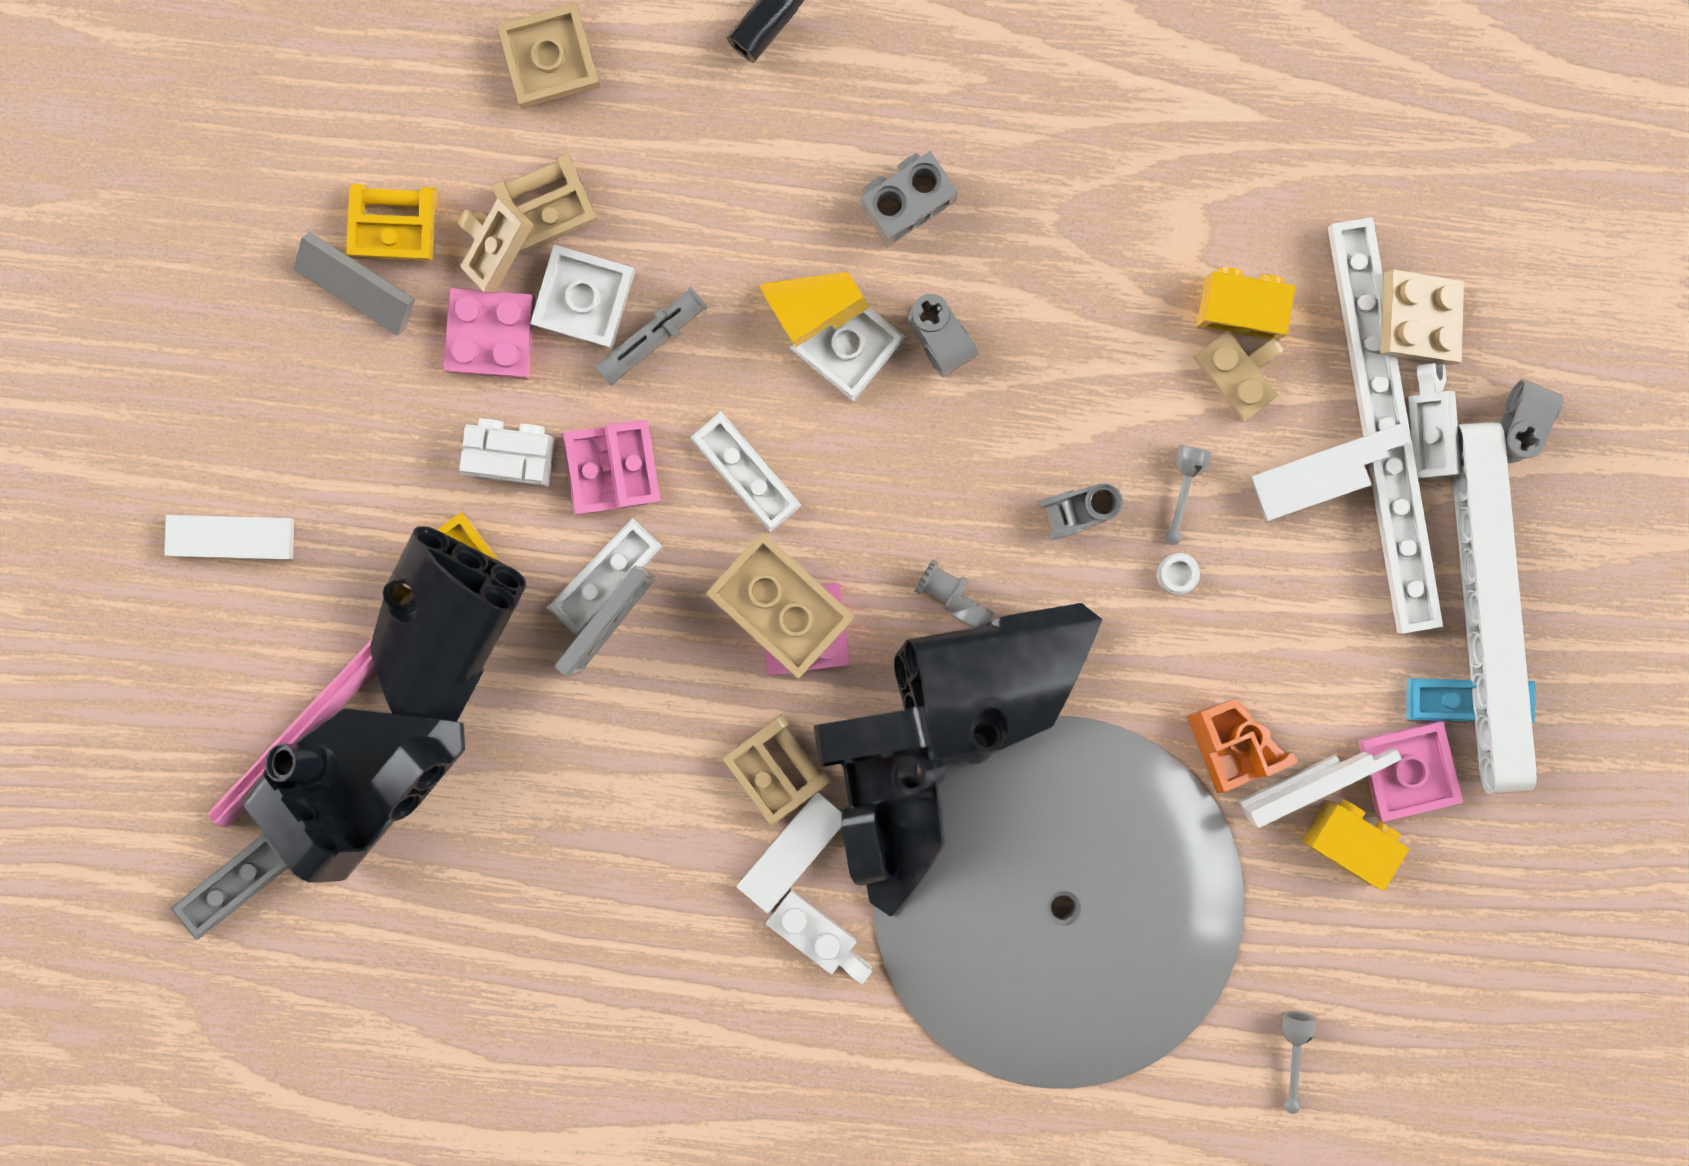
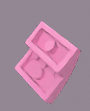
M648 420L608 424L601 428L569 431L561 434L574 516L660 502Z

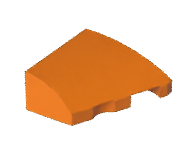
M1236 698L1186 716L1217 793L1227 792L1252 780L1267 777L1298 763L1296 756L1292 752L1285 753L1270 738L1272 733L1263 724L1252 720L1249 711Z

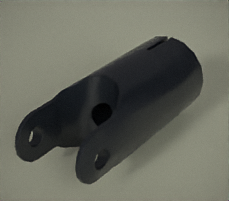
M757 0L726 37L727 41L742 57L754 63L795 15L805 0Z

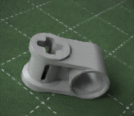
M926 294L915 301L908 314L909 325L922 344L931 364L941 377L947 376L978 356L973 340L963 326L959 324L947 302L942 297L936 294ZM923 307L927 311L934 309L938 315L934 319V325L930 320L924 322L920 320L919 317L923 312Z
M1521 379L1516 383L1508 396L1505 412L1500 422L1505 434L1508 463L1535 457L1543 451L1553 423L1561 411L1563 395L1525 379Z
M1101 483L1081 490H1071L1038 501L1040 507L1045 508L1052 530L1049 534L1051 541L1086 530V527L1116 517L1122 509L1123 499L1120 491L1115 486ZM1102 491L1110 495L1113 505L1109 513L1102 515L1094 511L1091 499L1095 492ZM1059 506L1061 507L1062 514H1063V517H1064V520H1065V524L1063 523V519H1062V516H1061V513H1060V510H1059Z

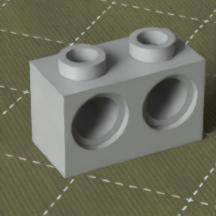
M931 151L921 157L918 153L909 156L897 166L899 172L887 180L880 176L863 189L865 194L860 198V207L887 247L956 202L958 191ZM925 176L933 181L935 188L928 193H921L913 187L912 182L918 177ZM885 199H892L899 204L901 210L896 215L886 216L878 210L877 206Z

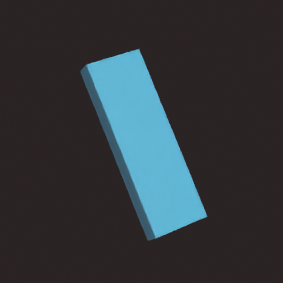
M1407 678L1406 719L1475 721L1472 688H1477V685H1473L1472 680ZM1528 681L1532 723H1535V681Z

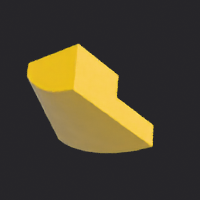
M847 271L767 282L759 286L795 347L803 344L831 325L836 330L870 308Z

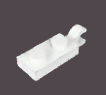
M1435 363L1418 365L1417 378L1420 395L1408 396L1411 441L1418 479L1461 475L1455 391H1443L1446 384L1445 365H1436Z
M793 889L789 891L766 922L767 926L831 975L840 965L853 979L863 985L872 973L871 969L873 966L851 950L856 944L857 939Z

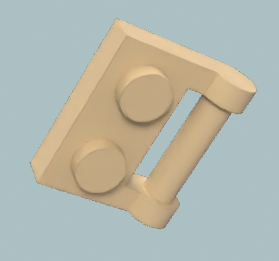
M568 152L558 156L557 162L508 183L502 180L492 185L497 198L510 200L514 204V198L560 178H566L568 185L517 206L533 224L520 249L523 254L598 221Z
M783 714L722 758L771 826L832 781L825 771H819L787 727L790 723ZM773 736L807 781L801 788L797 789L765 746L764 743Z

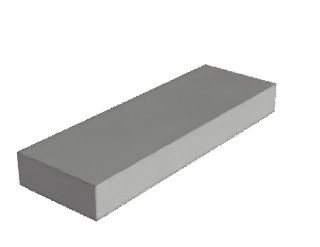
M309 232L301 238L294 265L295 271L397 336L406 329L415 298L313 233Z
M262 834L173 905L171 909L195 940H198L287 870L288 866L266 836Z

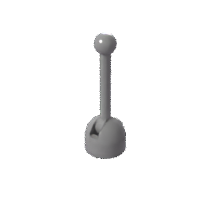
M1185 445L1178 446L1176 466L1184 475L1171 529L1165 534V541L1170 545H1177L1181 541L1179 529L1193 477L1202 474L1206 470L1212 453L1210 451Z
M1287 1011L1282 1013V1034L1293 1045L1289 1097L1284 1101V1108L1288 1113L1296 1114L1301 1109V1103L1297 1099L1301 1045L1313 1039L1316 1031V1017L1305 1012Z

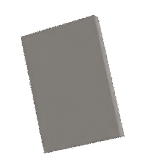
M634 566L554 667L565 676L581 673L656 580V576L644 567Z

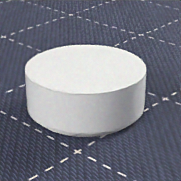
M1184 553L1168 555L1161 560L1157 567V581L1161 588L1170 594H1186L1192 591L1199 582V565L1194 558Z

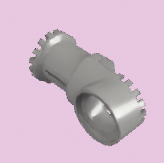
M933 559L914 591L919 595L923 592L941 601L945 604V609L951 612L953 617L972 628L986 626L995 614L989 609L986 610L984 606L979 609V603L975 604L974 600L971 599L969 601L968 597L961 596L969 579L965 577L958 579L940 569L938 562Z

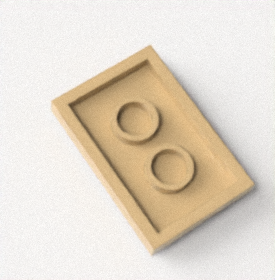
M763 531L705 593L798 679L855 618L847 608Z

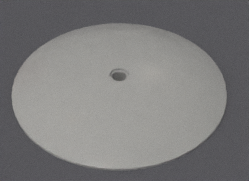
M1058 716L1052 728L1000 750L982 763L966 761L944 766L945 777L940 785L945 844L927 874L893 916H888L874 906L877 940L884 965L895 990L918 1024L943 1048L977 1070L1002 1080L1041 1088H1079L1117 1080L1144 1069L1181 1044L1201 1024L1227 984L1241 943L1245 915L1243 874L1235 841L1223 814L1199 779L1182 762L1161 746L1137 733L1095 719L1072 716ZM981 734L974 736L979 745L987 747V741ZM1060 895L1071 897V907L1066 913H1052L1051 904L1056 897Z

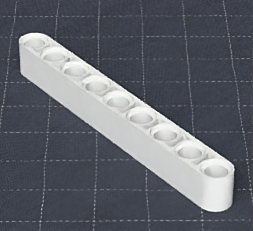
M1499 422L1458 424L1461 475H1452L1470 674L1473 685H1477V688H1472V696L1476 717L1475 729L1480 779L1483 789L1488 794L1532 791L1536 786L1537 772L1505 434Z

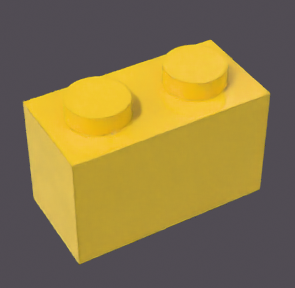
M1220 267L1218 271L1211 272L1204 280L1196 327L1222 332L1229 330L1233 334L1267 340L1275 338L1278 341L1288 334L1296 285L1285 284L1284 278L1276 275L1262 274L1257 279L1243 276V271L1237 268Z
M1343 799L1339 805L1326 800L1301 842L1384 892L1410 848L1398 841L1401 834L1388 825L1378 821L1374 827L1362 818L1366 812L1349 801Z

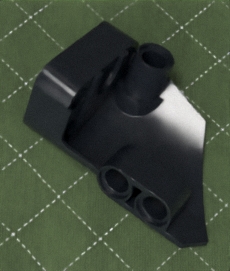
M419 526L413 530L388 582L383 588V601L370 650L380 685L392 714L457 722L482 676L486 661L526 587V580L518 571L427 526Z
M1083 603L1002 616L982 627L908 639L894 657V672L904 710L927 707L934 754L941 760L943 766L966 761L982 763L992 754L1054 726L1081 672L1103 619ZM974 733H979L986 739L987 747H983L976 742Z
M926 706L813 725L819 763H822V767L841 764L844 772L849 807L845 808L842 813L841 825L850 877L856 885H866L869 903L890 917L897 912L919 885L945 844L940 785L945 777V769L941 760L934 754ZM917 766L921 769L922 772L921 782L918 776Z
M343 708L295 744L280 743L274 745L266 756L265 771L242 798V804L294 875L310 883L344 881L351 875L394 821L401 820L410 815L465 751L464 724L447 720Z

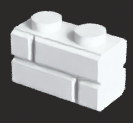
M479 418L478 426L466 424L459 468L461 475L549 487L555 438L544 434L545 427L520 424L519 431L503 429L504 422Z

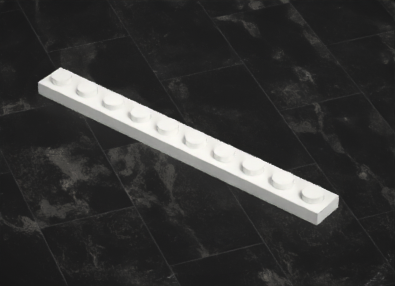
M1373 217L1331 224L1327 228L1363 437L1405 422L1411 439L1397 357L1380 355L1383 273ZM1411 442L1388 450L1389 457L1368 464L1397 633L1401 634L1443 627Z

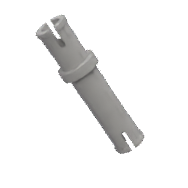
M690 287L687 292L662 311L659 308L654 312L656 315L654 319L628 338L600 363H597L595 367L607 382L613 386L619 378L644 360L646 356L671 336L674 339L681 334L679 330L708 307L693 288Z

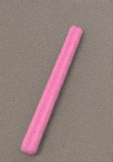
M372 639L209 811V817L216 825L225 828L229 827L245 810L242 798L265 771L266 756L274 745L280 743L295 744L334 716L376 671L370 650Z

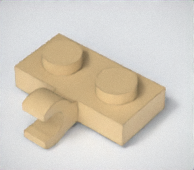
M497 198L489 214L481 211L477 217L471 210L465 208L458 221L460 227L475 239L460 267L483 292L496 293L533 227L528 218L510 200Z
M1228 330L1193 357L1242 422L1248 420L1279 396L1259 370L1284 351L1275 338H1272L1248 356Z

